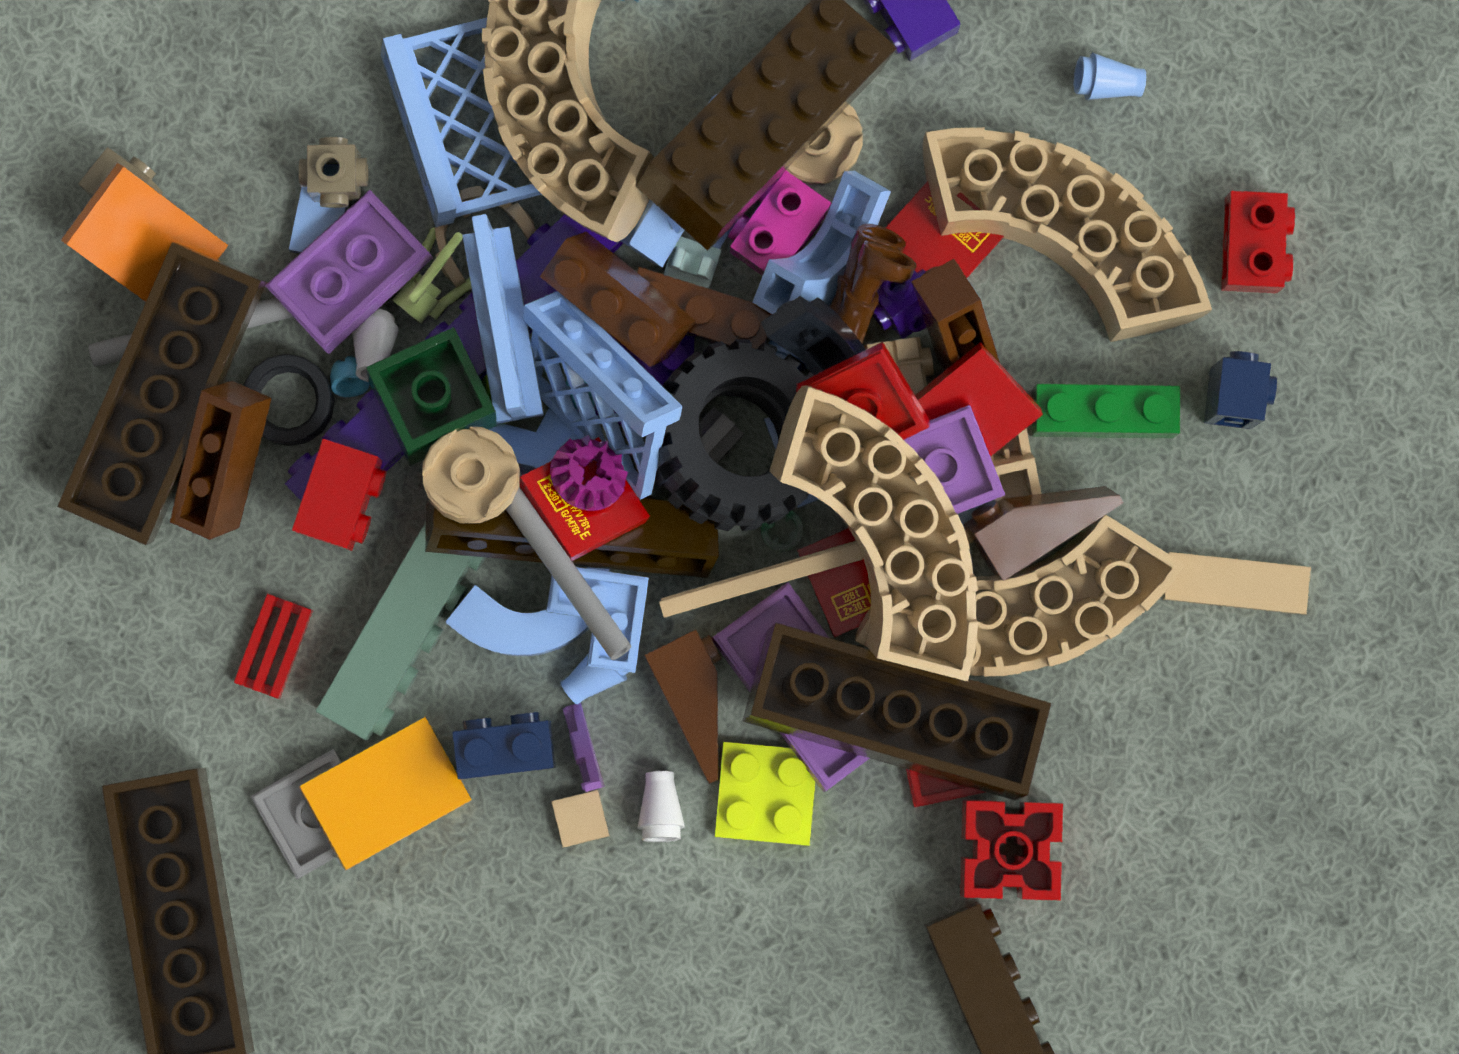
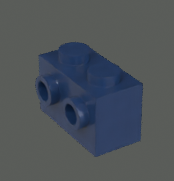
M1231 351L1230 357H1223L1214 364L1209 372L1204 424L1252 429L1265 421L1267 404H1274L1277 391V377L1270 376L1271 363L1258 362L1259 354Z
M539 712L510 715L511 725L492 727L491 718L463 721L464 730L452 732L458 779L556 768L551 721H540Z

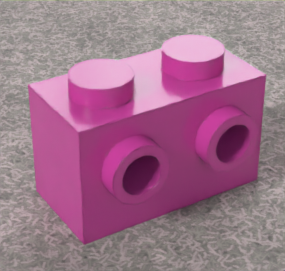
M785 171L779 180H776L760 196L757 201L761 204L752 217L749 218L743 214L728 235L734 241L730 246V253L761 276L764 274L769 259L789 258L802 250L828 214L832 204L788 171Z

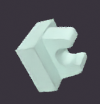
M680 237L670 254L664 275L709 289L722 250L711 247L707 251L698 242Z

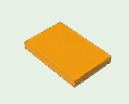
M426 717L299 786L302 795L345 871L472 800L462 781L458 779L457 772Z

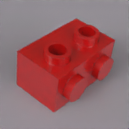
M1230 191L1225 197L1221 291L1278 293L1285 287V282H1291L1293 254L1286 253V235H1292L1294 232L1295 208L1288 207V193Z
M322 439L292 531L349 551H353L355 542L363 544L371 522V516L365 515L370 497H379L387 474L386 470L380 469L383 460L378 456Z

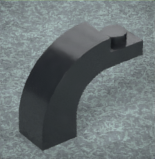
M799 296L795 300L782 304L774 314L761 322L767 337L799 358L813 375L866 350L841 317L818 297L809 302Z

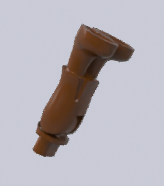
M862 224L857 228L851 241L844 275H838L837 291L829 306L848 325L861 343L864 341L870 319L879 302V294L877 292L884 281L905 283L912 278L917 268L914 260L902 253L906 246L905 240L895 232L875 224Z

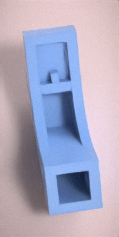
M844 171L828 214L816 236L802 251L792 257L769 259L752 303L771 314H774L782 304L795 300L799 296L809 302L818 297L830 306L837 291L838 275H844L851 241L857 228L862 224L878 225L891 191L856 171Z
M587 567V568H586V569H592V570H599V571L611 572L610 569H604V568H593V567ZM476 585L446 620L449 626L478 646L511 656H534L558 650L578 639L589 629L584 620L578 616L546 612V610L535 613H520L509 610Z

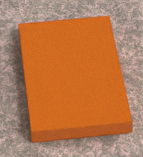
M119 163L115 165L61 239L62 242L145 302L148 299L172 242L180 243L216 260L219 259L228 246Z

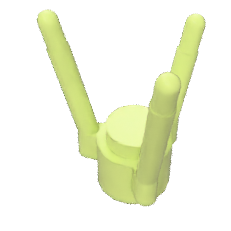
M435 227L430 229L425 241L422 243L429 253L436 240ZM456 232L424 275L418 272L399 289L400 291L392 299L421 324L428 315L437 320L449 305L472 289L469 277L465 280V283L454 288L440 300H437V296L442 291L431 283L463 239V235L460 232Z

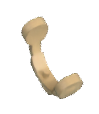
M475 186L460 190L461 193L459 194L462 202L482 197L485 189H482L481 186ZM518 202L513 205L508 203L498 206L517 224L527 239L536 231L532 218L523 210ZM471 214L463 215V217L466 218ZM448 224L435 227V236L440 252L447 245L446 231ZM451 255L441 270L457 288L466 281Z

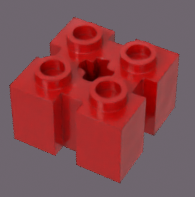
M962 800L961 838L973 840V857H961L960 896L964 898L1003 899V887H1017V897L1020 899L1061 901L1062 862L1050 860V842H1062L1063 803L1019 802V813H1005L1004 801ZM1014 836L1016 844L1023 846L1022 855H1015V862L1007 863L1006 856L999 854L1000 844H1006V838Z

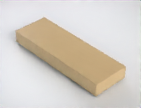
M1168 552L1169 555L1184 563L1185 567L1163 594V600L1301 615L1307 614L1311 567Z

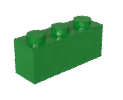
M1036 384L1032 389V399L1039 405L1043 413L1040 418L1032 423V437L1173 439L1180 434V386Z

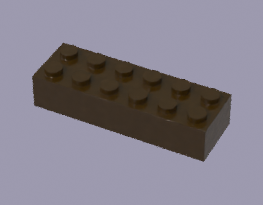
M811 0L649 163L636 187L708 251L881 72L897 47L844 0Z
M171 243L57 507L141 544L148 545L154 542L179 485L201 390L223 384L265 288L266 281L180 243Z
M774 623L765 635L742 721L987 793L1018 800L1029 794L1051 703L971 679L964 681L878 659L869 649L780 623Z
M196 768L103 785L102 790L147 1054L252 1053L255 1050L206 768Z

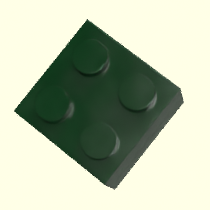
M454 327L366 367L369 384L409 466L424 460L430 447L440 437L455 429L460 431L469 429V427H483L489 430L497 426L496 410Z

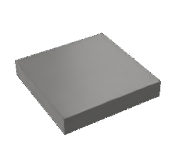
M335 749L330 750L250 796L296 879L303 877L337 857L299 789L300 785L342 763Z

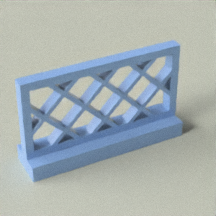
M487 18L404 39L401 34L383 38L381 58L435 227L454 223L456 217L542 195L533 184L514 188L499 180L508 161L517 162L513 159L507 147L485 136L495 118L494 112L488 101L471 93L481 73L483 74L485 55L480 62L457 50L464 37L482 33V28H486ZM454 40L452 46H450V45L444 43V42H448V41ZM431 46L446 54L435 74L418 65L413 50ZM452 58L476 70L466 89L442 77ZM422 77L430 81V84L427 89L425 88ZM436 85L460 97L450 117L431 107L429 98ZM466 101L490 113L480 132L455 120ZM436 121L445 125L441 133L439 132ZM450 128L474 140L464 160L445 151L443 141ZM480 144L504 156L493 176L469 164ZM450 164L459 168L455 176H453ZM464 171L488 184L482 197L462 202L457 184ZM494 187L502 191L499 193L491 194Z
M486 214L472 216L475 233L464 234L463 242L491 399L496 410V422L499 424L543 416L528 324L522 319L524 302L510 227L492 229Z
M558 291L526 304L522 319L533 329L531 347L541 400L580 439L589 434L592 440L599 437L601 441H606L599 425L602 424L609 442V448L616 454H622V465L624 470L628 472L626 480L637 497L641 500L651 495L659 462V449L662 448L666 426L680 420L682 405L601 326ZM559 363H562L570 386L566 385ZM543 367L546 370L550 384L542 377ZM588 392H591L594 403L599 414L597 416L595 414ZM571 394H573L579 413L575 410ZM619 421L622 424L629 445H626L618 425ZM644 436H646V441H645V443H644L643 438H642V437H644ZM631 453L636 463L638 472L633 467L631 458L629 456V454Z

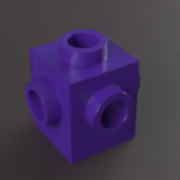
M924 269L917 273L915 271L912 278L905 283L884 281L877 290L879 302L873 312V317L883 330L892 327L901 339H905L912 333L926 328L911 282L922 276L926 272Z

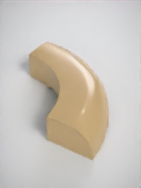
M488 0L490 3L486 28H482V43L485 45L483 76L487 98L492 106L495 120L498 124V131L505 146L529 181L558 210L581 226L611 241L618 242L626 238L635 228L650 200L636 185L649 163L654 159V156L650 151L632 143L616 132L605 120L595 99L589 71V42L592 25L601 0Z
M985 127L951 128L925 132L923 139L925 175L929 183L941 236L966 232L1003 235L1004 239L1018 242L1044 254L1067 271L1088 294L1105 325L1110 342L1184 325L1205 316L1212 310L1203 280L1191 256H1187L1172 233L1173 227L1165 218L1161 219L1154 209L1143 199L1144 195L1119 174L1115 173L1113 175L1102 166L1090 161V156L1058 142L1055 145L1044 140L1031 138L1028 133L1020 131L1006 133L985 130ZM960 192L963 193L981 210H974L956 195Z
M807 385L801 386L795 394L785 418L770 472L780 482L797 487L830 506L843 519L855 537L864 558L871 589L870 624L865 645L878 659L968 681L977 640L976 591H978L976 576L973 574L969 552L970 546L964 527L942 484L915 450L883 422L867 411L838 396Z
M1104 515L1081 530L1073 540L1053 555L1034 565L1021 569L1004 581L996 575L976 576L978 591H976V620L978 621V630L970 676L987 677L1020 674L1025 671L1061 664L1085 654L1084 652L1123 632L1122 630L1142 613L1148 611L1168 590L1185 567V564L1108 515ZM871 607L855 635V641L866 646L865 643L869 630Z

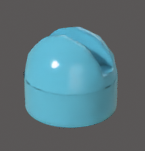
M347 356L345 361L337 360L331 368V388L338 396L355 397L363 394L369 388V382L357 377L356 358L353 356Z

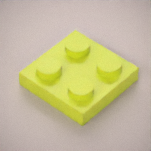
M723 742L715 837L810 846L815 780L807 771L805 764L799 760L791 748Z

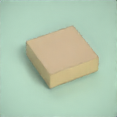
M599 790L551 801L563 848L610 836Z

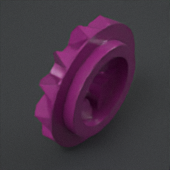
M589 434L581 439L572 440L570 438L557 450L550 466L551 480L557 493L570 505L588 511L605 509L615 503L624 491L625 480L628 474L622 465V454H616L610 449L608 440L602 442L592 440ZM595 460L597 462L596 466H598L596 474L599 477L594 476L584 486L581 484L584 479L582 477L584 469L581 466L586 467L589 462L592 463Z

